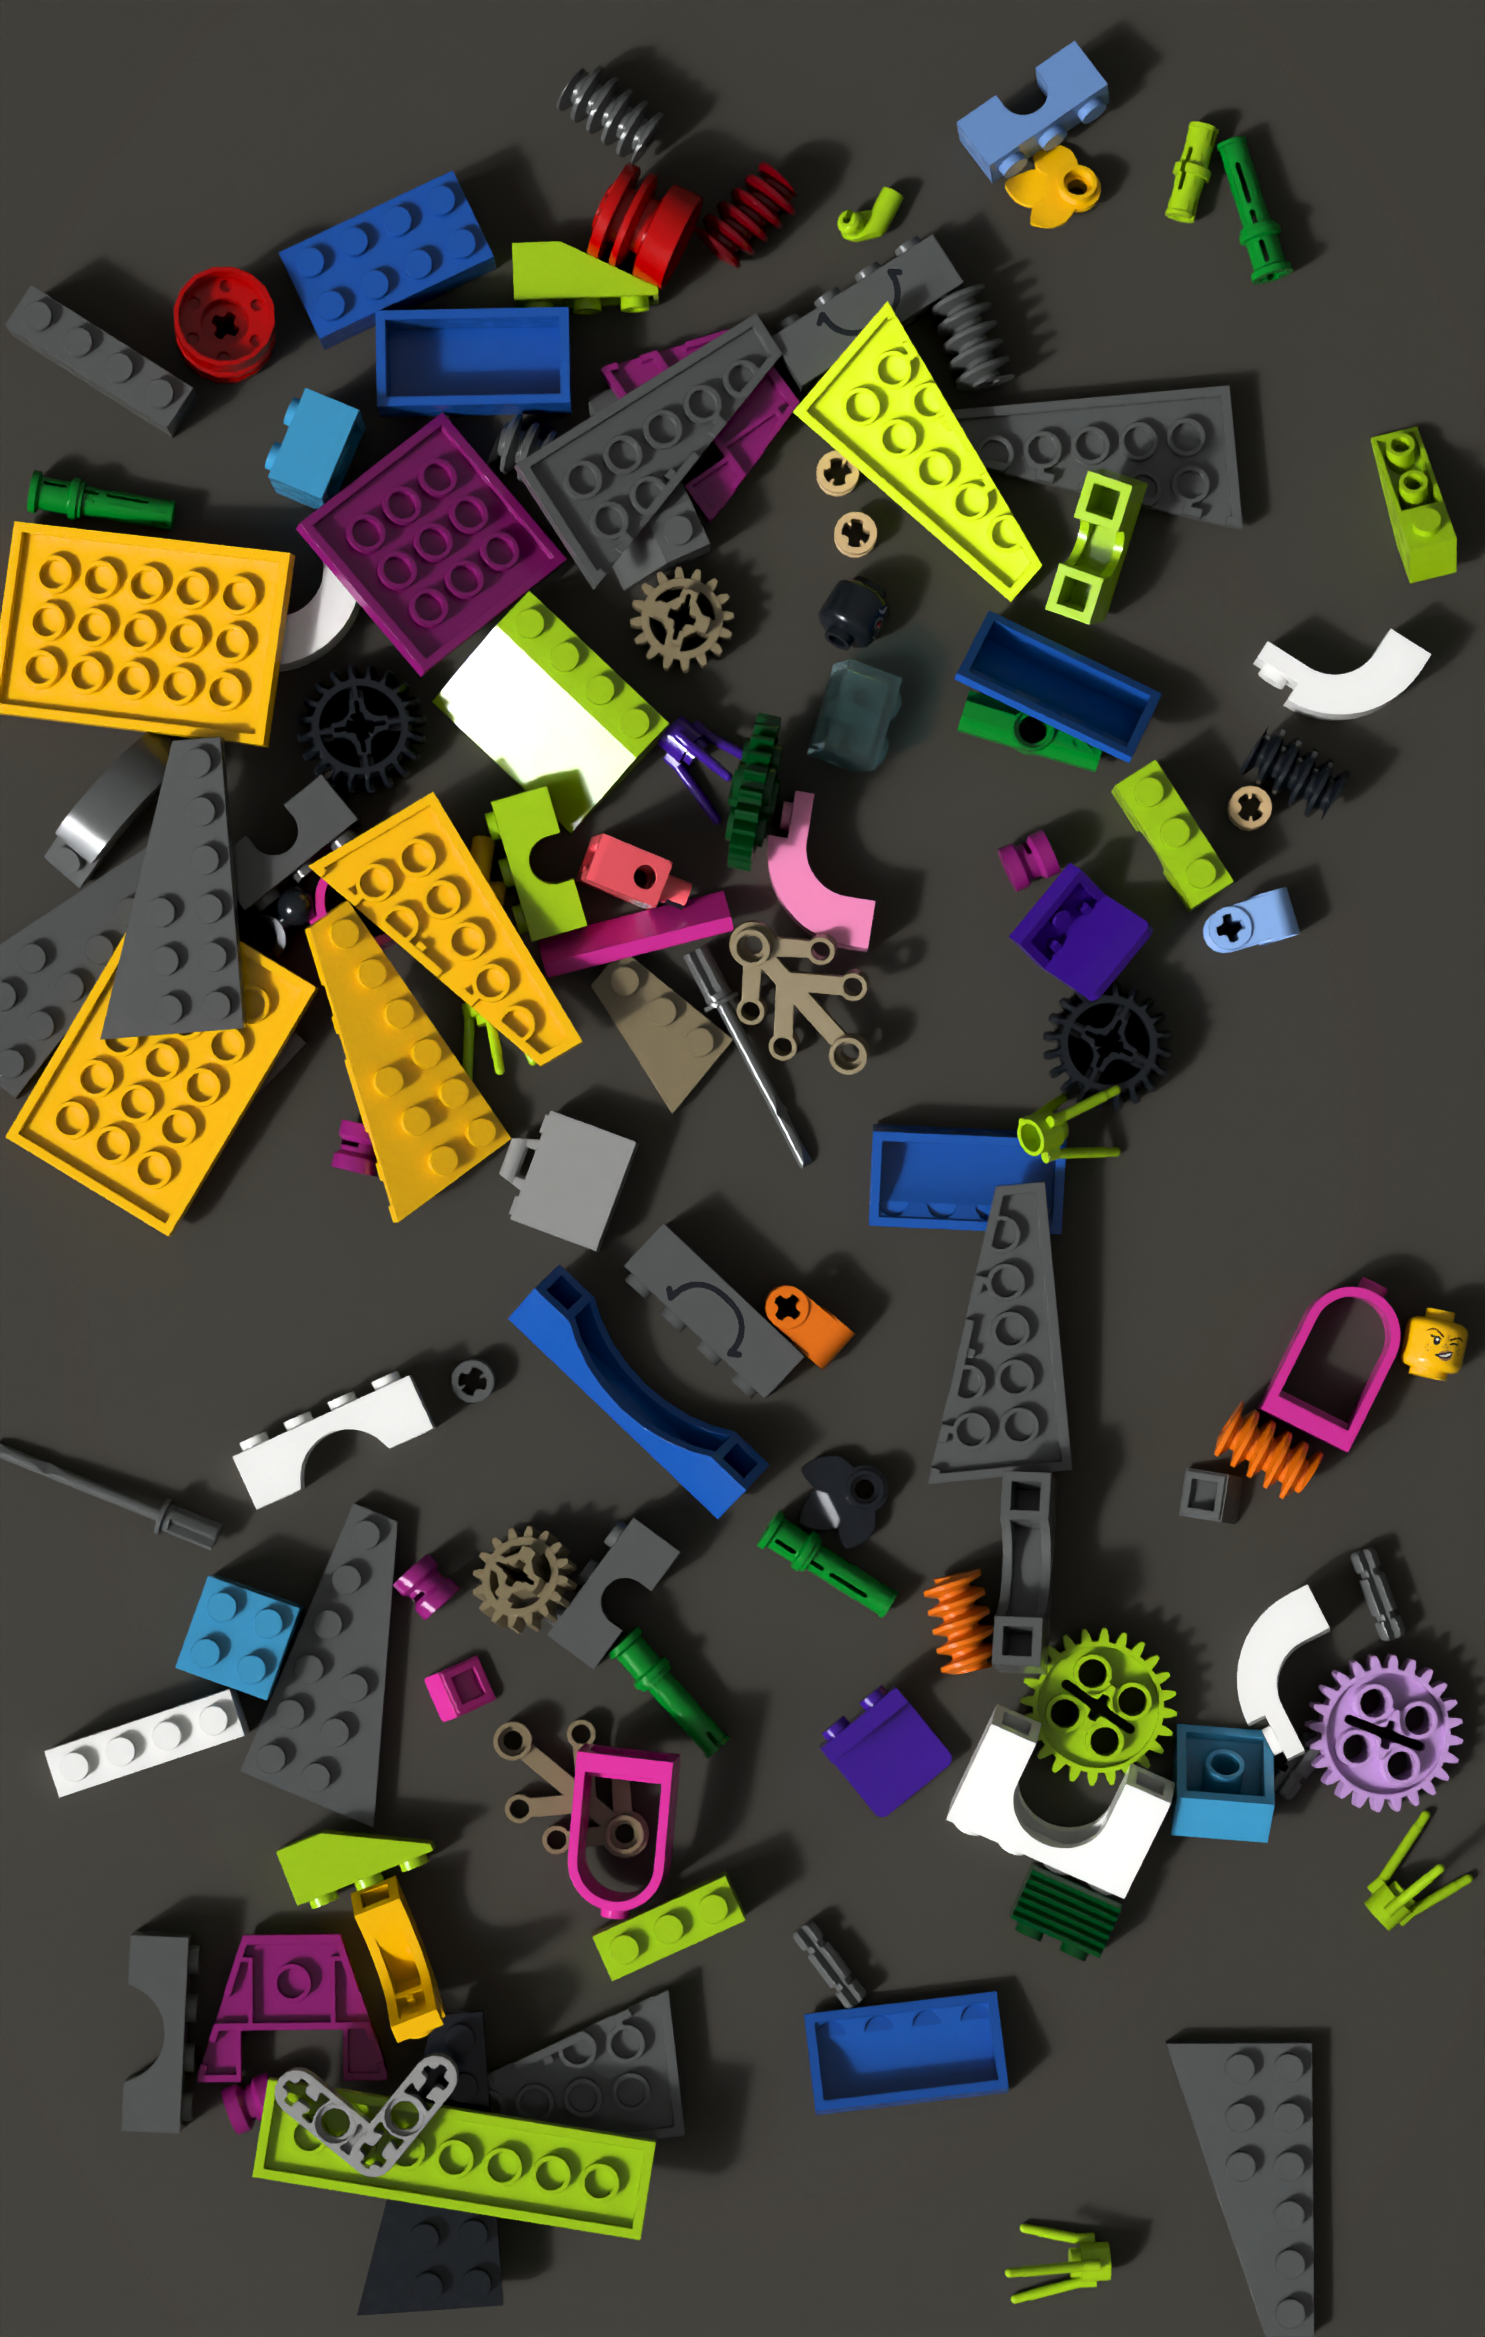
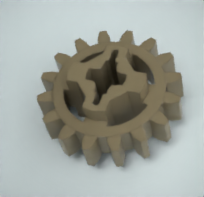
M676 567L675 579L668 580L666 575L660 571L657 573L659 585L656 588L646 583L641 586L643 593L647 597L646 600H633L632 608L640 612L641 617L630 619L631 628L642 629L643 631L634 639L637 647L647 644L650 646L646 655V659L649 662L655 660L658 656L663 657V670L669 671L674 662H680L683 674L688 673L690 662L695 660L702 669L707 668L706 655L709 652L719 658L723 655V650L717 643L719 639L731 641L732 632L723 628V624L733 622L734 613L722 611V607L730 602V597L728 594L718 596L714 594L718 587V581L715 578L706 585L701 583V570L699 569L694 571L691 579L684 578L681 567ZM682 589L680 597L667 603L659 600L663 595L671 591ZM700 595L712 607L715 621L711 620L710 617L702 615L698 607ZM690 601V620L694 622V625L686 624L683 630L679 631L678 637L675 640V623L670 616H679L682 610H685L687 602ZM650 620L663 626L667 634L664 646L653 635ZM696 638L706 640L701 646L693 650L682 651L685 643Z
M527 1526L523 1536L517 1530L511 1528L508 1531L509 1541L504 1543L496 1537L492 1539L495 1548L492 1555L486 1552L480 1553L479 1557L486 1565L484 1569L474 1570L473 1576L482 1581V1585L472 1591L474 1596L483 1601L479 1607L480 1611L488 1617H492L491 1621L501 1628L505 1629L508 1626L516 1633L522 1634L527 1624V1626L537 1632L541 1630L542 1618L546 1617L554 1623L558 1620L557 1614L554 1611L558 1605L566 1608L570 1606L571 1603L563 1596L565 1591L577 1588V1584L567 1578L568 1574L577 1570V1566L567 1559L571 1551L562 1543L557 1542L558 1539L546 1530L541 1534L532 1526ZM520 1575L523 1578L528 1577L534 1582V1584L530 1585L527 1582L522 1583L517 1578H515V1576Z

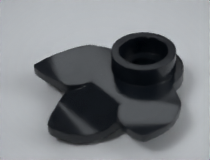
M824 1456L806 1463L801 1468V1471L806 1480L816 1490L811 1493L802 1508L800 1523L815 1530L838 1528V1535L846 1549L866 1541L875 1529V1511L883 1506L888 1497L889 1485L885 1475L879 1469L870 1465L853 1467L839 1456ZM869 1480L874 1485L872 1496L864 1499L856 1494L855 1486L859 1481Z

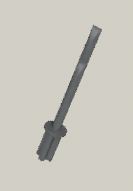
M707 944L683 956L705 998L707 1007L703 1009L705 1012L714 1008L718 1009L799 1167L803 1169L812 1164V1159L729 1001L739 996L738 991L733 993L728 986Z
M0 1443V1459L155 1520L154 1534L160 1535L161 1532H165L212 1551L219 1540L223 1524L173 1505L174 1500L171 1498H167L161 1508Z

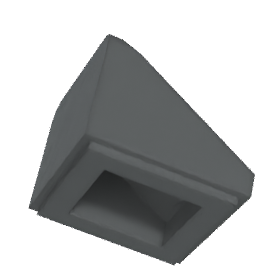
M1186 1468L1179 1516L1236 1524L1243 1489V1477Z

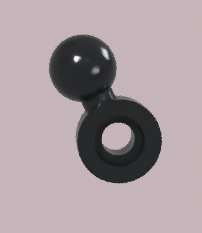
M294 887L286 890L279 898L278 913L265 912L251 917L243 926L241 941L272 960L283 957L288 953L293 943L291 926L304 925L314 917L316 912L315 898L304 888ZM267 928H271L276 934L274 944L270 943L266 938Z

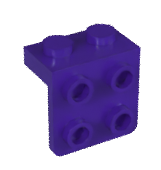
M1069 863L1009 935V938L1037 966L1086 999L1095 1001L1103 995L1149 939L1153 928L1146 920L1105 895L1081 869Z
M881 1684L859 1702L863 1710L850 1721L844 1715L837 1719L821 1733L826 1740L819 1745L820 1750L829 1761L835 1764L878 1817H886L947 1768L952 1761V1756L948 1749L895 1684L888 1690Z

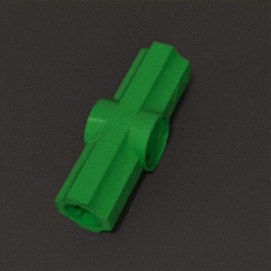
M970 690L968 692L958 725V732L1014 748L1024 755H1038L1087 771L1096 772L1102 750L990 696ZM1027 720L1040 722L1045 730V738L1038 743L1024 741L1019 733L1020 724Z

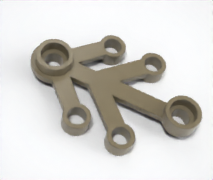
M757 920L746 921L737 926L730 937L729 947L733 958L743 966L742 999L736 1008L739 1020L746 1025H756L766 1015L768 1010L767 1002L760 995L762 971H764L776 984L774 1035L768 1045L770 1054L777 1060L787 1061L793 1058L798 1051L800 1041L794 1032L796 1006L831 1045L829 1060L833 1068L846 1075H852L861 1071L870 1056L868 1042L857 1033H847L812 993L842 995L849 1001H858L865 996L869 989L870 980L868 975L860 969H850L844 975L791 971L779 958H809L814 964L826 965L832 961L838 950L837 942L830 934L819 933L813 936L812 939L779 937L775 935L769 925ZM750 936L758 937L762 941V949L758 951L750 949L747 945V938ZM817 942L826 943L830 948V954L828 956L818 955L814 950V944ZM849 978L858 979L862 984V990L859 992L849 990L846 980ZM747 1002L757 1004L760 1014L758 1016L748 1015L745 1012L744 1004ZM779 1038L788 1039L792 1044V1050L789 1052L781 1051L776 1045V1040ZM845 1044H854L859 1049V1056L855 1058L848 1057L843 1051V1046Z
M587 1719L573 1721L567 1730V1739L573 1746L575 1768L577 1751L585 1743L592 1744L596 1738V1728ZM508 1721L503 1723L494 1734L493 1745L498 1755L510 1761L521 1759L563 1794L532 1798L524 1793L514 1794L505 1804V1813L508 1819L514 1823H525L531 1817L572 1814L575 1778L532 1743V1733L524 1723ZM580 1724L587 1726L591 1732L590 1739L584 1743L577 1742L572 1735L574 1727ZM509 1731L519 1732L523 1738L522 1745L517 1749L507 1747L504 1742L506 1733ZM592 1776L589 1817L600 1826L588 1827L586 1847L604 1845L609 1853L620 1858H629L639 1854L648 1842L649 1828L643 1816L632 1810L630 1781L612 1779V1810L597 1798L595 1776ZM518 1799L526 1801L529 1806L528 1814L524 1817L514 1816L510 1809L513 1801ZM561 1824L549 1826L542 1836V1844L546 1851L555 1855L567 1851L569 1848L570 1830ZM622 1824H628L634 1830V1837L628 1842H622L616 1837V1829ZM557 1830L565 1834L566 1843L563 1847L553 1848L550 1846L547 1838L552 1831Z

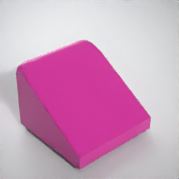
M478 1655L424 1679L440 1719L443 1722L455 1719L496 1700Z

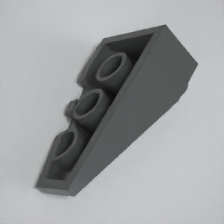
M611 388L588 398L590 417L618 400ZM682 481L679 482L612 566L624 592L656 578L657 573L660 571L665 574L676 569V567L711 553V543Z

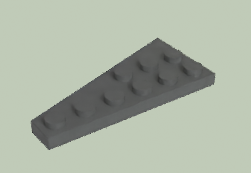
M1230 385L952 410L989 472L1081 493L1088 470L1105 468L1148 483L1141 505L1142 508L1241 531L1243 529Z
M1044 1180L995 1185L928 1476V1484L997 1478L1003 1476V1471L1048 1473L1072 1470Z
M353 1503L240 1772L374 1828L399 1521Z
M1165 2041L1265 2337H1314L1311 2041Z

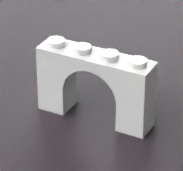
M997 1704L951 1800L946 1820L954 1823L960 1831L968 1835H981L999 1843L1005 1851L1018 1856L1026 1855L1040 1861L1053 1873L1059 1875L1069 1874L1085 1881L1098 1893L1104 1895L1114 1894L1125 1899L1171 1805L1175 1783L1131 1763L1112 1803L1101 1817L1079 1827H1061L1050 1824L1040 1819L1028 1808L1019 1788V1779L1037 1744L1042 1723Z

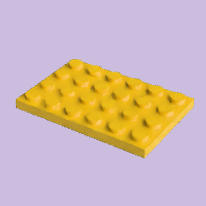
M14 521L0 619V715L196 739L223 737L224 742L269 747L295 555L278 551Z
M124 935L5 1137L170 1237L173 1236L319 987L240 940L247 1028L100 1040L125 939Z

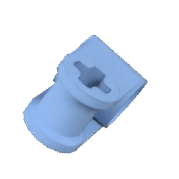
M1287 887L1250 897L1246 901L1223 907L1210 915L1203 927V938L1207 946L1213 951L1222 954L1258 944L1259 946L1300 934ZM1223 918H1225L1228 925L1236 924L1238 932L1231 936L1232 942H1230L1227 935L1219 936L1217 933V928L1223 924Z

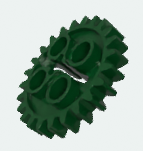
M758 713L751 738L746 737L742 758L739 761L738 769L734 772L728 797V806H731L725 840L730 841L727 862L729 868L750 872L757 847H763L767 825L771 814L774 815L781 786V779H778L784 744H779L781 717Z

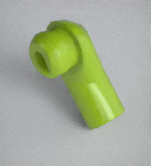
M883 187L872 209L853 212L851 209L842 212L838 217L837 227L841 231L843 238L858 243L883 236L887 232L904 197L891 188Z

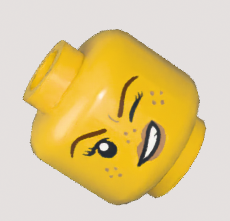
M1427 1308L1425 1317L1414 1316L1408 1319L1402 1341L1400 1359L1404 1364L1410 1366L1409 1374L1447 1381L1448 1374H1454L1461 1370L1468 1331L1464 1326L1454 1323L1455 1313Z

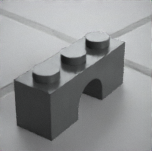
M322 775L284 804L295 818L298 826L297 840L290 850L280 855H268L259 851L247 836H244L232 846L237 902L249 915L256 909L260 914L269 910L279 901L282 895L279 890L293 879L300 884L315 873L308 867L309 865L316 862L330 849L334 851L358 837L354 830L361 823Z
M635 1516L629 1524L620 1519L603 1543L611 1549L600 1564L591 1558L576 1578L575 1582L582 1588L571 1601L568 1608L558 1605L554 1609L558 1620L554 1623L548 1618L546 1619L548 1623L553 1625L547 1636L593 1670L624 1629L609 1618L603 1608L602 1598L605 1588L617 1579L630 1578L652 1591L681 1552V1550Z

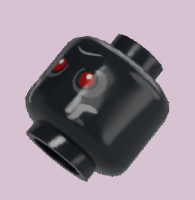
M861 576L840 580L834 586L818 613L820 624L826 631L824 636L827 641L842 650H849L850 647H868L875 640L890 614L884 590L872 580Z

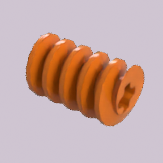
M1241 1401L1217 1437L1214 1455L1219 1457L1231 1449L1233 1454L1230 1466L1233 1468L1247 1460L1249 1461L1246 1476L1250 1479L1261 1470L1266 1472L1263 1482L1265 1489L1280 1481L1282 1485L1279 1498L1283 1500L1294 1491L1299 1494L1314 1475L1324 1454L1318 1451L1306 1459L1309 1444L1305 1441H1301L1290 1449L1292 1441L1291 1432L1286 1430L1274 1438L1276 1422L1269 1420L1258 1428L1260 1412L1253 1409L1241 1417L1244 1403Z
M980 1569L934 1578L932 1580L935 1581V1585L923 1592L924 1597L939 1599L940 1602L928 1610V1616L943 1618L944 1620L942 1624L932 1629L933 1635L948 1638V1642L936 1649L937 1654L952 1656V1661L940 1668L941 1673L963 1674L993 1667L992 1662L987 1661L992 1656L993 1644L985 1643L983 1639L993 1633L994 1627L993 1625L978 1623L979 1620L990 1614V1609L988 1606L974 1604L976 1600L986 1594L985 1588L970 1586V1582L981 1576Z

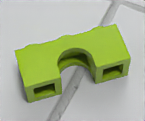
M1105 468L1088 470L1074 514L1075 518L1080 519L1079 534L1069 558L1065 562L1059 563L1045 610L1088 625L1106 620L1148 483Z
M1156 760L1114 786L1111 793L1136 832L1140 831L1155 851L1164 868L1163 874L1188 913L1227 889L1234 882Z
M547 785L491 801L493 811L485 813V818L492 841L502 839L507 858L500 859L498 862L506 888L516 886L521 904L512 906L519 933L529 932L533 942L587 926L574 878L560 882H547L534 874L529 863L530 851L537 841L560 833Z
M724 1871L682 1890L679 1895L642 1912L636 1911L630 1914L628 1919H619L594 1930L592 1938L611 1980L614 1981L746 1921V1915L727 1872Z

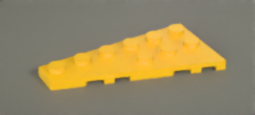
M434 792L308 866L540 1067L547 1065L583 1043Z
M344 901L307 927L305 932L321 985L325 986L333 1013L331 1017L336 1034H339L346 1056L344 1061L366 1133H369L378 1162L376 1167L380 1181L384 1182L391 1205L388 1207L393 1223H399L512 1138L349 901Z

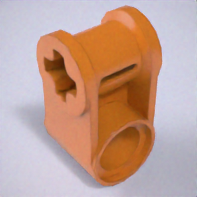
M777 1286L768 1293L765 1299L764 1310L770 1322L792 1340L791 1343L823 1371L855 1335L826 1308L817 1305L805 1293L794 1286ZM792 1294L795 1295L798 1299L794 1304V1307L799 1311L797 1316L792 1318L785 1315L778 1319L775 1314L779 1308L774 1303L775 1299L779 1295L786 1299Z

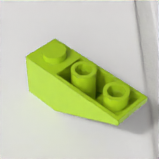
M561 241L512 243L514 302L516 308L569 307L573 308V313L590 315L602 312L603 306H621L622 312L639 313L650 310L649 305L659 304L657 286Z
M1418 427L1371 437V444L1397 548L1409 582L1415 583L1456 573L1457 537Z
M324 1829L280 1847L276 1853L297 1906L310 1902L312 1909L339 1899L336 1890L354 1883L357 1891L383 1881L384 1878L381 1872L399 1865L403 1873L428 1863L429 1859L426 1853L433 1851L436 1845L434 1840Z

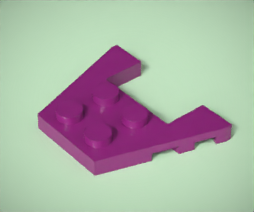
M730 329L686 341L683 345L658 352L656 350L640 355L639 358L605 365L600 369V375L616 397L620 399ZM774 366L770 368L711 442L722 457V460L684 485L690 500L708 524L716 519L800 403Z
M244 1933L223 1994L216 2021L212 2028L209 2043L200 2065L197 2082H242L243 2031L342 2030L343 2081L388 2080V2068L342 1933Z

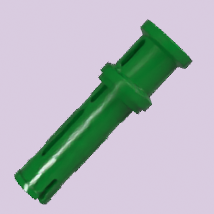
M1236 136L1224 140L1217 145V149L1220 152L1230 190L1243 227L1238 239L1240 245L1246 247L1254 271L1250 276L1252 284H1266L1284 278L1291 274L1294 269L1292 263L1286 261L1278 237L1282 232L1280 224L1270 219L1260 182L1248 150L1246 136ZM1239 169H1242L1251 198L1250 203H1248ZM1255 215H1256L1257 220H1258L1257 223H1254V220H1253V217H1254ZM1264 246L1266 247L1269 256L1268 262H1266V258L1263 252Z
M34 470L29 487L27 512L35 514L38 510L67 514L68 520L73 521L81 519L83 515L172 531L176 513V500L157 499L144 495L87 486V481H83L79 477H74L72 481L45 477L42 471Z
M779 1509L762 1533L756 1546L762 1550L767 1547L790 1561L791 1568L796 1572L798 1570L803 1572L807 1569L837 1588L840 1592L878 1614L880 1618H883L896 1599L898 1591L889 1588L856 1565L821 1544L823 1539L820 1538L818 1533L813 1531L809 1534L785 1519V1512Z
M638 1625L617 1641L608 1650L606 1655L610 1660L617 1659L635 1679L633 1683L635 1688L642 1692L648 1690L700 1748L704 1756L709 1758L719 1750L718 1746H723L730 1737L718 1727L669 1672L671 1665L666 1656L659 1657L641 1637L643 1630Z

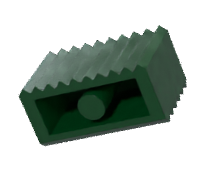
M1032 1862L1009 1912V1917L1017 1921L1014 1929L1017 1932L1040 1942L1044 1934L1062 1941L1059 1948L1060 1951L1079 1960L1086 1961L1088 1954L1097 1958L1101 1957L1123 1904L1109 1895L1098 1893L1089 1886L1064 1875L1053 1873L1046 1867Z

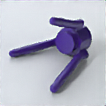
M680 716L670 725L658 741V745L667 752L663 761L675 770L710 820L715 825L721 823V817L686 769L683 762L692 766L699 759L725 781H731L733 778L732 773L706 752L709 744L704 740L739 759L742 758L743 748L713 733L698 720L691 724L686 718Z

